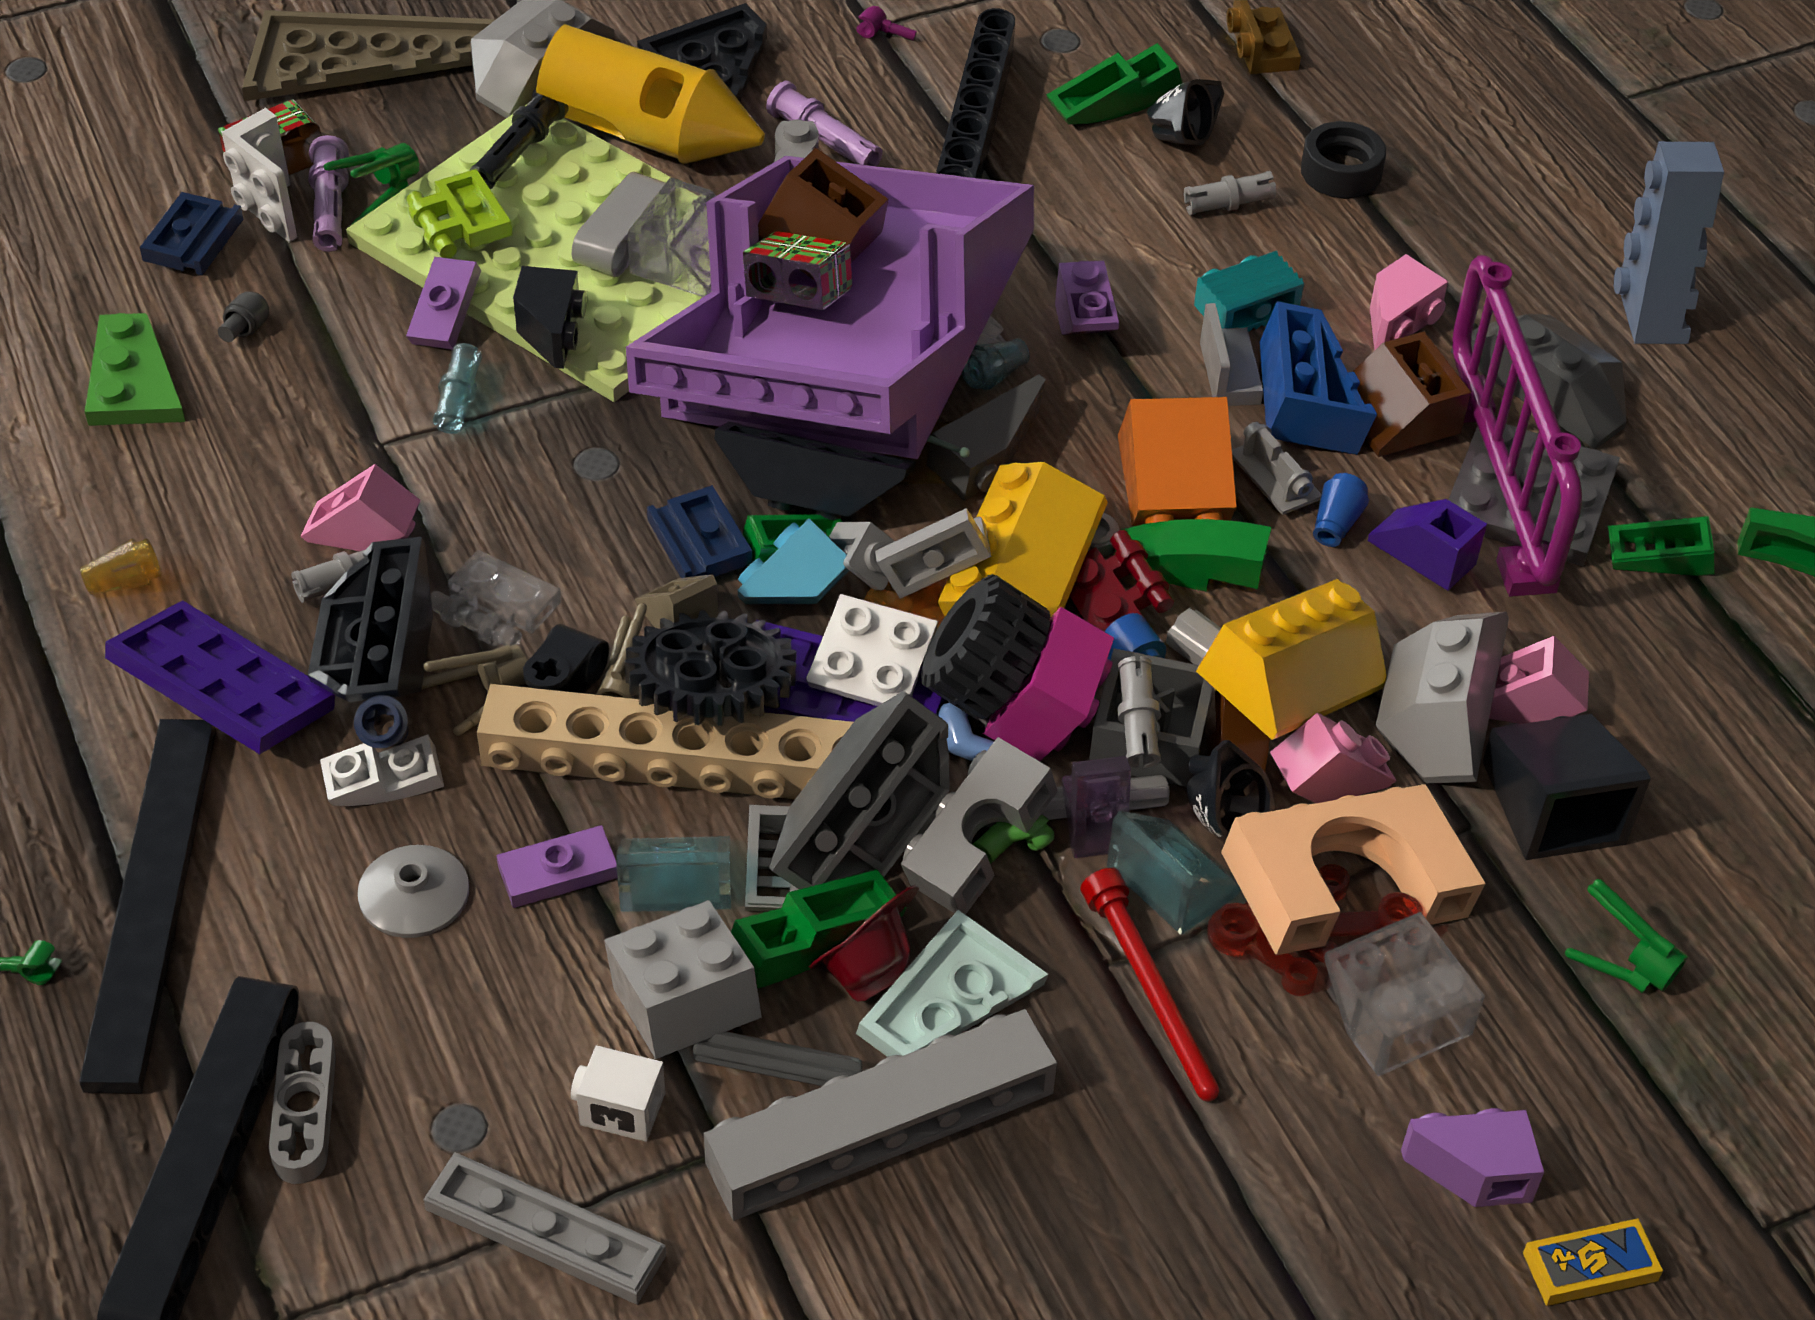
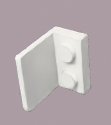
M264 108L222 131L226 150L223 153V158L231 172L233 181L231 194L236 204L240 205L242 210H249L258 217L268 231L277 232L288 242H291L297 238L287 189L290 186L277 116L267 108Z
M840 594L808 673V686L875 706L881 705L902 691L912 696L923 667L927 649L938 629V621Z

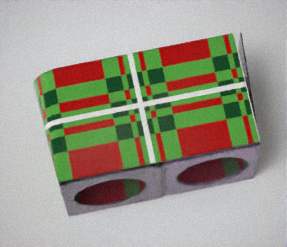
M775 231L743 251L746 296L824 310L852 287L850 244L833 255L846 242ZM777 258L783 259L782 264ZM795 269L808 271L814 277L817 288L789 283L791 272Z

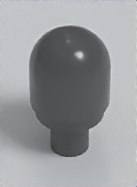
M252 291L239 294L225 308L223 314L224 323L218 328L219 337L225 342H232L237 336L247 337L254 334L266 322L269 316V305L266 299L259 293Z

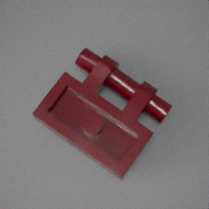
M1125 530L1116 532L1110 539V543L1116 550L1114 556L1105 560L1097 547L1087 552L1068 598L1081 619L1104 632L1118 618L1130 613L1141 614L1140 610L1151 604L1158 613L1167 612L1174 605V600L1168 592V582L1160 571H1154L1147 562V551L1138 540H1132ZM1131 573L1137 583L1136 586L1126 591L1119 580Z

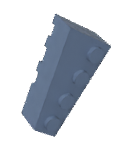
M1659 141L1653 161H1648L1646 164L1644 176L1646 187L1643 197H1638L1635 202V224L1632 233H1627L1625 236V258L1622 267H1617L1614 274V291L1616 294L1621 295L1634 344L1689 343L1691 328L1685 321L1686 309H1696L1699 292L1697 289H1694L1696 282L1695 267L1705 266L1708 252L1705 228H1713L1724 176V170L1714 142Z

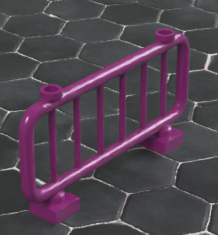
M1479 255L1471 261L1467 271L1453 331V356L1461 380L1471 391L1464 423L1477 422L1522 545L1500 547L1496 562L1509 597L1557 593L1561 581L1560 577L1564 570L1582 508L1581 482L1573 461L1578 457L1581 443L1575 436L1569 433H1562L1505 288L1510 284L1512 278L1511 268L1506 264L1494 262L1492 258L1486 255ZM1484 287L1487 296L1472 352V332ZM1493 312L1499 326V331L1487 378L1485 379L1484 375L1479 374L1478 368ZM1506 344L1512 364L1496 420L1494 415L1496 405L1492 394ZM1519 378L1525 393V399L1509 454L1503 439V433ZM1532 412L1539 433L1522 490L1515 470ZM1546 448L1553 468L1535 525L1528 505L1544 449ZM1559 485L1561 505L1548 547V544L1542 543V539Z

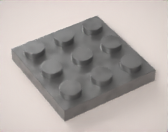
M1506 424L1503 439L1510 454L1517 427ZM1477 426L1448 500L1487 523L1484 537L1513 546H1522ZM1526 430L1515 470L1522 490L1538 433ZM1581 446L1578 457L1573 460L1581 482L1582 508L1566 562L1584 566L1620 457ZM1546 448L1544 449L1528 505L1535 525L1553 468ZM1559 485L1542 539V543L1548 544V547L1561 505Z

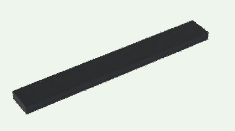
M160 719L79 1079L83 1093L142 1094L216 735V728L205 720Z

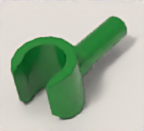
M36 940L24 957H0V971L20 973L29 982L36 985H44L51 979L62 963V960L50 957L55 951V947L51 943Z

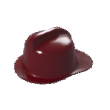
M916 884L894 896L866 920L848 939L812 962L809 966L810 969L813 970L825 965L857 1002L866 1001L893 985L905 971L909 963L911 949L899 913L915 897L919 887Z

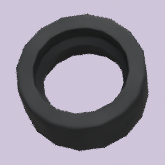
M1344 121L1324 123L1312 129L1305 139L1301 174L1309 186L1322 194L1346 199L1362 197L1374 191L1381 182L1386 159V145L1380 135L1366 126ZM1333 154L1348 155L1360 160L1363 164H1338L1329 161L1324 156Z

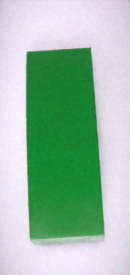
M1156 43L1127 61L1118 52L1046 94V96L1068 125L1088 124L1119 118L1148 108L1168 91L1183 82L1179 66Z
M1186 519L1146 523L1121 530L1127 531L1132 540H1138L1148 553L1147 562L1154 571L1157 570L1162 573L1168 584L1206 592L1210 579L1258 589L1272 527L1240 521Z
M874 870L788 892L782 908L736 919L731 933L754 966L758 989L810 970L809 966L812 962L848 939L877 910L896 896V893L880 872ZM906 907L899 913L900 917L904 915Z

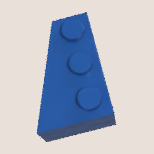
M1277 301L1259 342L1266 425L1271 429L1272 436L1277 440L1358 455L1377 416L1372 404H1364L1357 391L1360 381L1355 372H1347L1340 358L1343 349L1322 310Z

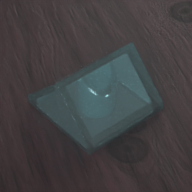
M1119 811L1113 819L1107 867L1118 869L1126 884L1180 935H1183L1235 898L1241 891L1237 881L1170 820Z
M730 836L621 839L616 854L621 912L676 911L708 900L715 910L731 909Z

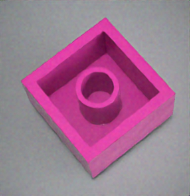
M1060 607L1050 617V625L1044 647L1029 676L1012 698L990 715L984 734L993 740L999 737L1039 762L1053 749L1057 752L1062 750L1077 726L1085 728L1090 723L1099 706V700L1094 698L1096 690L1107 678L1113 663L1108 659L1114 637L1063 607Z

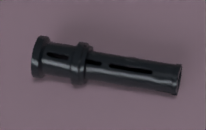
M535 89L532 94V100L526 106L519 107L513 113L512 125L469 171L477 169L489 189H492L500 177L517 161L531 143L544 140L549 133L550 125L554 121L565 117L569 110L567 104L548 97L546 100H543L546 96L536 93Z

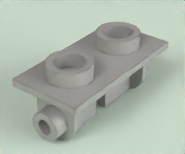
M1258 422L1250 423L1243 432L1246 437L1244 445L1232 449V458L1275 508L1284 515L1319 501L1321 493L1312 483L1311 473L1308 470H1303L1288 452H1283L1281 444L1272 436V431L1268 425L1259 424Z

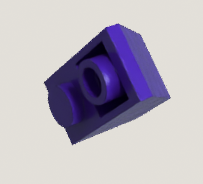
M1443 499L1396 509L1369 534L1367 541L1449 591L1477 564L1487 523L1451 501Z

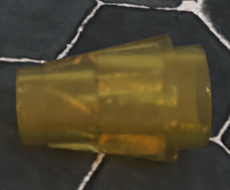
M131 538L90 561L89 564L80 566L83 582L90 595L99 592L104 593L148 586L152 584V579L162 576L159 561L148 538L140 541Z

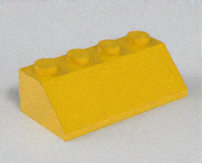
M1045 462L1000 465L976 516L981 517L986 524L991 557L949 576L938 600L944 616L947 615L957 600L971 586L991 574L999 576L1046 607L1050 612V617L1060 607L1065 608L1108 502L1105 495Z
M1338 579L1225 623L1196 670L1201 677L1271 740L1298 729L1316 713L1326 716L1383 689L1387 677L1375 611L1361 600V596L1356 589L1346 583H1342Z

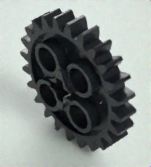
M700 610L698 618L691 619L685 613H679V622L674 623L662 618L660 619V629L651 626L644 627V636H634L632 638L633 647L626 648L625 681L629 683L630 695H639V705L641 706L654 704V714L657 716L673 711V721L675 722L682 720L688 715L694 716L695 725H700L705 718H713L718 726H722L724 717L732 716L739 723H743L744 713L746 712L762 717L764 716V705L772 708L780 707V697L789 698L791 696V686L796 685V650H791L790 638L781 639V630L779 628L766 630L765 620H759L752 624L747 623V614H742L733 620L728 619L727 611L723 610L718 614L717 618H710L705 610Z

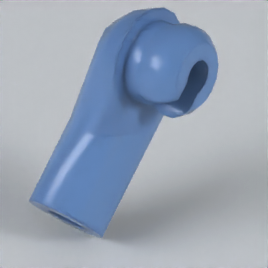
M950 702L939 707L937 715L948 723V753L973 761L982 750L987 751L994 741L973 734L967 713Z

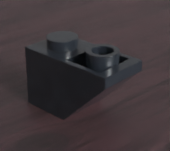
M522 266L513 295L516 331L554 368L564 369L568 351L576 350L578 343V323L576 320L577 318L583 319L586 312L587 296L585 290H579L578 271Z

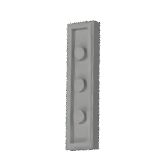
M454 1152L423 1199L426 1211L638 1305L666 1257L665 1244Z

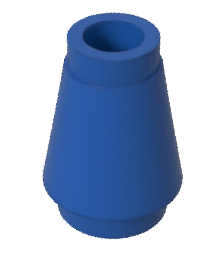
M1338 473L1331 480L1324 483L1315 529L1313 531L1314 538L1322 545L1328 547L1340 545L1342 539L1368 506V487L1363 480L1352 474Z

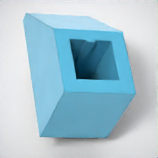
M810 519L801 527L794 522L774 541L773 544L778 550L765 563L760 558H757L739 576L738 580L743 585L737 590L738 598L745 604H817L849 572L843 564L847 555Z

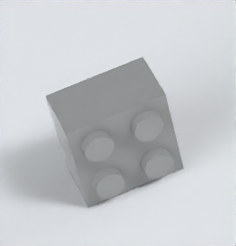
M709 900L604 939L614 991L655 1059L711 1038L715 1033L726 1032L762 1018L754 966Z

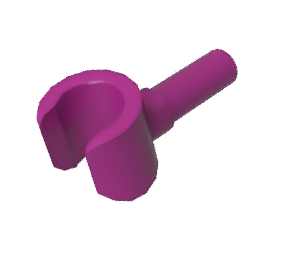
M871 6L859 15V18L864 21L856 27V30L862 37L871 38L881 30L913 41L915 40L916 30L887 20L886 14L878 6Z

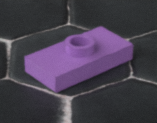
M434 257L406 334L411 344L454 350L481 273L477 262Z
M602 825L496 855L498 868L513 908L619 878L618 865Z

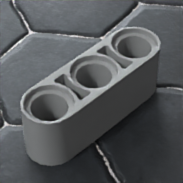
M637 172L629 173L578 230L572 245L571 255L573 261L605 274L619 277L671 217L677 202L676 187Z

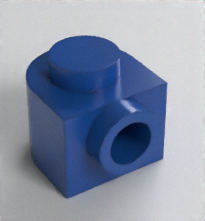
M1130 613L1115 620L1105 630V633L1114 637L1108 655L1109 660H1111L1114 648L1165 658L1166 645L1141 614Z

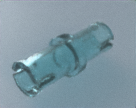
M461 343L454 346L448 371L441 377L438 385V391L441 396L436 413L433 416V424L438 425L437 429L444 433L454 434L463 429L468 404L474 400L477 393L475 378L479 364L482 361V353H476L478 348L471 344Z

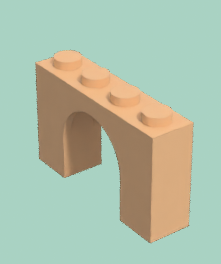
M1426 784L1406 788L1393 787L1383 792L1361 796L1347 795L1337 800L1310 805L1301 803L1287 809L1264 813L1250 812L1234 819L1221 852L1275 955L1325 946L1341 911L1312 858L1319 853L1328 851L1350 852L1378 864L1395 881L1421 927L1468 918L1486 884Z

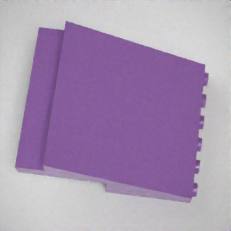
M784 156L707 201L712 292L626 346L629 392L660 397L661 417L719 427L729 421L859 450L918 459L1034 231V185L837 162L887 197L889 201L882 233L851 263L852 287L824 310L747 297L743 251L759 242L758 223L786 175L804 158ZM769 256L770 268L777 280L784 283L822 289L820 284L785 259Z

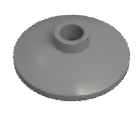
M428 845L403 846L381 855L365 870L358 886L359 907L365 919L377 930L401 938L423 937L446 928L462 913L469 897L468 875L460 861L449 852ZM417 879V880L414 881V882H406V881H409V880Z

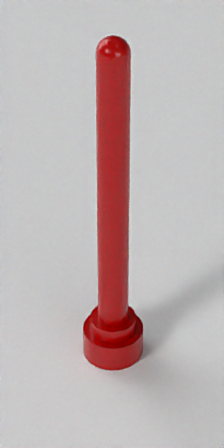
M1105 868L1094 872L1080 886V891L1089 909L1093 912H1098L1100 917L1107 918L1197 1096L1205 1102L1215 1100L1219 1095V1086L1126 908L1129 903L1127 898L1129 888L1116 868Z

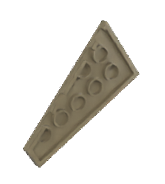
M265 10L242 85L244 102L473 65L471 38L496 19Z

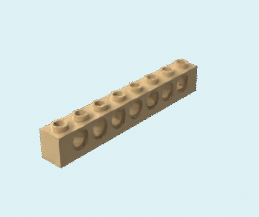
M490 684L477 730L481 766L495 767L500 770L515 769L543 772L554 776L571 775L599 778L609 782L627 781L653 784L659 787L674 786L703 789L713 793L731 792L759 795L769 799H796L854 722L765 712L764 716L759 717L746 712L744 713L743 723H739L732 716L724 717L722 726H718L713 718H705L700 725H695L694 716L687 715L678 722L673 721V711L657 716L654 714V704L641 706L639 705V699Z

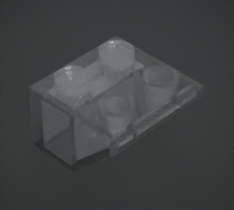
M670 177L628 230L630 273L701 297L712 292L706 202L716 197L714 192L710 189Z
M1421 912L1325 953L1324 960L1346 1033L1377 1076H1381L1473 1034L1485 996Z

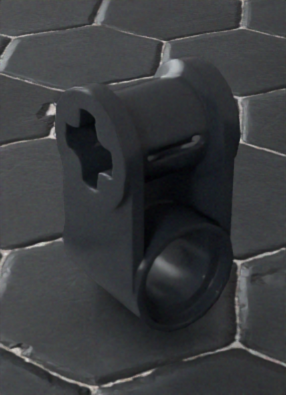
M557 624L551 629L546 640L534 655L526 661L523 667L524 681L530 688L585 693L601 677L605 670L610 652L609 643L566 625Z

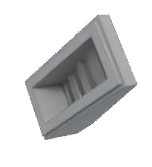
M749 805L745 911L767 912L782 908L786 897L757 896V887L790 888V892L799 890L781 877L757 876L758 869H770L772 858L758 857V851L775 852L778 840L759 839V833L781 834L790 806Z

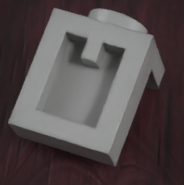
M837 522L829 538L847 555L843 562L844 566L872 589L884 590L889 581L876 562L875 551L895 541L872 522Z

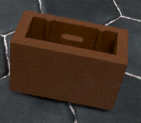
M815 147L786 175L758 223L759 241L773 232L780 231L846 242L824 262L850 244L852 263L882 233L889 199ZM785 259L821 285L819 264Z
M1425 332L1383 342L1352 371L1355 372L1360 381L1357 391L1364 404H1372L1377 413L1365 440L1378 457L1461 434L1471 391Z

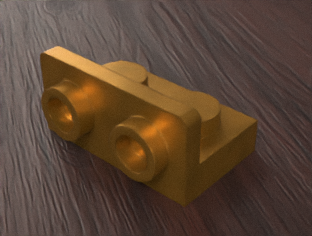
M1234 0L1233 8H1228L1227 28L1229 33H1234L1237 40L1238 56L1245 59L1250 74L1299 70L1301 56L1280 7L1251 9L1248 0Z

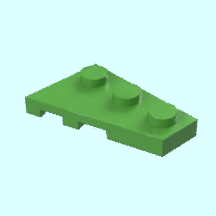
M147 313L99 315L85 406L88 426L185 422L182 406Z

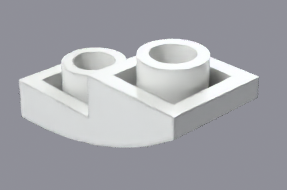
M429 735L379 753L375 748L363 743L320 759L328 801L332 806H357L389 802L444 787L436 748Z

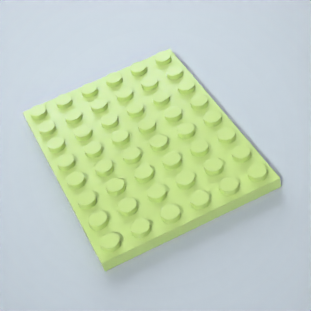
M513 114L346 229L348 243L419 286L424 287L434 257L441 256L438 252L430 249L424 239V229L416 226L409 215L410 207L406 202L407 196L413 191L421 192L424 197L436 194L434 181L469 171L512 125ZM562 118L550 125L549 133L544 140L531 143L517 161L500 177L495 186L490 189L511 220L513 235L474 248H470L464 238L455 240L454 244L457 252L450 259L477 262L481 269L466 314L546 362L548 361L516 331L513 295L521 267L531 266L578 271L579 290H585L587 296L586 312L583 319L577 318L576 320L578 323L576 350L568 351L564 369H558L612 402H616L629 391L626 346L712 292L706 202L711 199ZM637 172L676 187L677 202L671 217L619 277L605 274L573 261L571 255L572 245L578 230L629 173ZM448 214L438 217L439 221L450 218Z

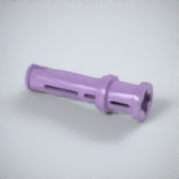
M790 81L780 82L770 93L766 109L771 116L775 118L782 117L786 121L796 119L813 121L818 129L819 140L855 164H868L870 166H877L882 158V149L879 146L866 140L854 130L828 115L819 100L816 98H806L797 92V87Z
M325 135L316 138L310 144L309 157L313 162V166L309 170L308 181L315 192L313 244L319 250L330 252L335 251L338 247L337 245H342V192L348 185L349 174L346 168L326 171L324 164L349 157V148L342 139L336 136Z

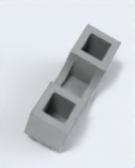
M997 737L987 751L982 750L973 759L968 769V776L957 791L948 793L942 799L936 811V818L924 834L916 835L906 847L901 866L910 885L916 884L919 887L918 891L953 913L959 910L966 915L995 876L987 854L971 844L974 835L983 826L993 822H1006L1027 833L1058 792L1051 768Z

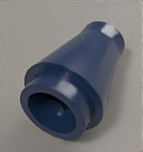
M385 695L371 697L364 701L356 711L354 718L355 732L359 739L370 747L381 749L398 746L406 740L409 733L406 711L402 704L392 697ZM394 720V724L389 727L388 733L383 735L384 725Z

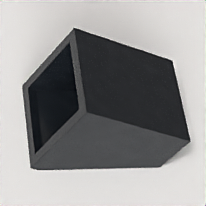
M1592 714L1573 717L1559 716L1546 721L1525 724L1511 723L1502 727L1492 728L1482 760L1525 861L1626 845L1651 780L1648 771Z

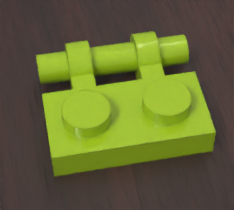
M477 169L434 181L436 194L424 197L421 192L413 191L406 198V202L410 207L409 215L416 226L424 229L426 243L430 249L438 252L442 258H452L456 254L457 248L454 241L461 238L465 239L470 248H474L513 235L511 220ZM446 214L450 216V218L441 221L438 219L439 216Z

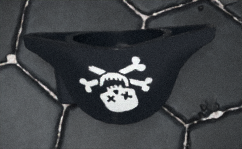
M1204 79L1188 81L1176 86L1160 97L1147 111L1149 121L1154 123L1152 126L1154 137L1182 145L1195 146L1205 144L1212 133L1224 97L1221 81Z
M1223 740L1212 750L1211 756L1195 754L1191 757L1189 771L1194 776L1187 784L1189 804L1205 829L1224 843L1226 842L1236 817H1241L1250 812L1264 813L1275 811L1274 794L1266 773L1230 740Z

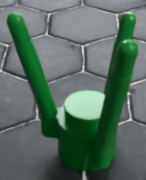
M406 143L397 144L387 150L381 147L369 153L346 157L324 164L326 171L362 165L351 170L350 175L353 178L374 173L379 182L390 185L352 224L408 187L407 179L417 175L420 167L415 151Z
M1596 879L1593 884L1588 886V893L1641 940L1628 958V961L1636 967L1634 971L1573 948L1566 949L1565 956L1587 967L1623 980L1641 993H1644L1650 984L1663 992L1681 971L1689 956L1657 933L1603 880Z

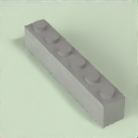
M1026 1009L1007 1016L1002 1014L995 1015L984 1021L979 1027L956 1036L951 1034L941 1036L932 1041L927 1047L904 1056H889L881 1060L875 1067L855 1075L837 1076L827 1081L821 1088L798 1097L786 1096L780 1098L768 1108L743 1118L732 1117L723 1120L712 1130L704 1132L705 1164L732 1220L735 1221L1052 1095L1057 1062Z

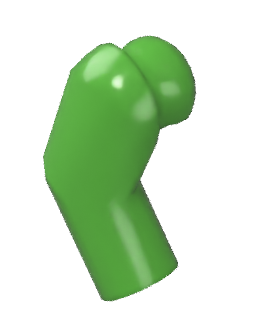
M1041 814L1027 833L1012 824L996 822L972 845L985 852L991 864L1014 842L1023 839L1027 841L1030 849L1035 851L1043 849L1053 841L1054 831L1047 825L1048 818Z

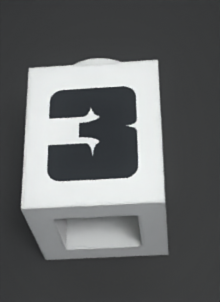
M596 1045L588 1066L580 1065L572 1083L571 1099L577 1101L580 1125L647 1142L665 1095L663 1062Z

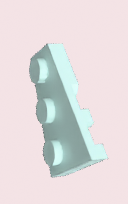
M957 910L862 1019L856 1034L887 1057L892 1055L904 1056L927 1047L932 1041L941 1036L961 1034L1042 987L1049 974L964 913Z

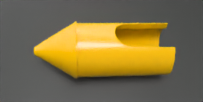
M566 24L562 25L554 34L544 54L538 74L536 93L567 104L569 110L565 118L612 134L636 145L677 158L681 164L760 146L764 141V131L714 69L706 71Z

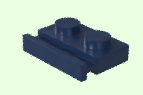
M181 192L139 247L142 260L184 271L187 267L193 268L196 274L203 276L244 220L241 206L234 204L232 208H227L223 206L222 201Z
M713 485L667 500V506L657 509L654 505L647 507L648 522L681 578L712 574L716 577L748 566L753 562L752 549Z

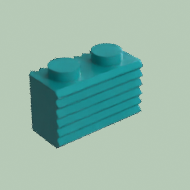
M1277 251L1259 257L1251 255L1239 264L1222 270L1211 269L1202 277H1199L1197 279L1194 306L1204 317L1205 304L1215 303L1221 328L1247 327L1248 332H1250L1253 328L1258 329L1261 325L1264 327L1267 325L1277 301L1300 306L1304 282L1303 278H1299L1298 273H1294L1293 268L1288 266V262H1284L1283 257L1279 256Z

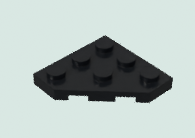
M747 3L638 40L637 47L706 71L714 69L736 98L741 101L766 42L767 24Z

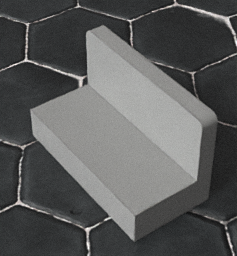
M1205 304L1200 346L1212 396L1227 397L1228 406L1261 405L1263 388L1247 327L1221 328L1216 304Z
M967 508L875 551L877 564L900 599L991 557L986 524L981 517L973 519Z

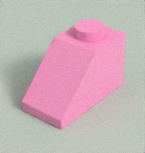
M374 464L317 501L300 537L308 543L355 551L367 549L372 542L408 538L415 527V521L412 519L420 499Z
M1555 636L1503 656L1500 661L1489 719L1525 724L1551 720L1559 716L1573 717L1585 712L1588 708L1589 671Z

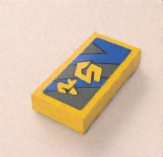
M1639 1218L1527 1242L1523 1251V1255L1546 1306L1657 1282L1663 1272Z

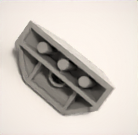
M563 0L519 1L471 38L476 100L503 117L508 118L519 107L525 106L532 100V94L537 86L538 74L544 54L554 34L562 25L566 24L608 39L614 37L615 30Z
M1507 612L1452 616L1432 622L1394 644L1376 727L1400 756L1414 768L1415 772L1426 784L1477 781L1509 621Z

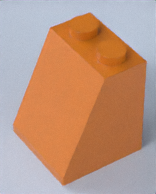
M1227 397L1130 399L1118 433V441L1132 526L1186 519L1230 521L1237 506Z

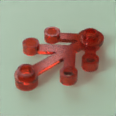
M1327 864L1321 867L1319 873L1324 882L1325 880H1334L1340 884L1338 886H1331L1325 882L1335 902L1343 899L1347 894L1350 882L1347 870L1336 864ZM1402 892L1390 893L1382 898L1377 911L1340 913L1329 937L1381 933L1390 942L1402 943L1413 938L1418 933L1423 917V908L1420 902L1409 894ZM1247 901L1245 904H1225L1210 917L1207 936L1215 949L1229 956L1250 954L1282 975L1281 983L1283 988L1294 996H1305L1313 991L1318 974L1314 963L1306 958H1294L1288 953L1275 955ZM1229 931H1236V932H1239L1240 934H1233V933H1230ZM1329 939L1325 946L1304 950L1337 972V983L1344 990L1357 993L1368 987L1373 968L1371 962L1366 957L1360 954H1351ZM1346 970H1357L1363 976L1355 977L1349 975ZM1300 973L1308 979L1297 980L1291 974Z

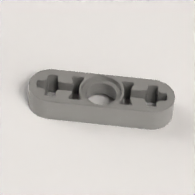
M301 1022L293 1025L283 1034L279 1043L269 1153L277 1176L283 1181L292 1184L306 1183L318 1177L324 1170L328 1157L336 1053L331 1033L325 1026L316 1022ZM307 1045L316 1046V1049L312 1050L310 1056L311 1072L303 1071L299 1056L304 1053L305 1046ZM311 1091L319 1096L317 1104L308 1111L295 1112L287 1107L289 1099L296 1093ZM295 1131L303 1132L307 1150L303 1151L301 1160H290L289 1156L294 1154L296 1148Z

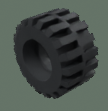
M991 574L981 579L957 600L934 634L923 662L921 673L923 686L977 720L987 718L1012 698L1035 666L1048 635L1050 612L1046 607L997 575Z

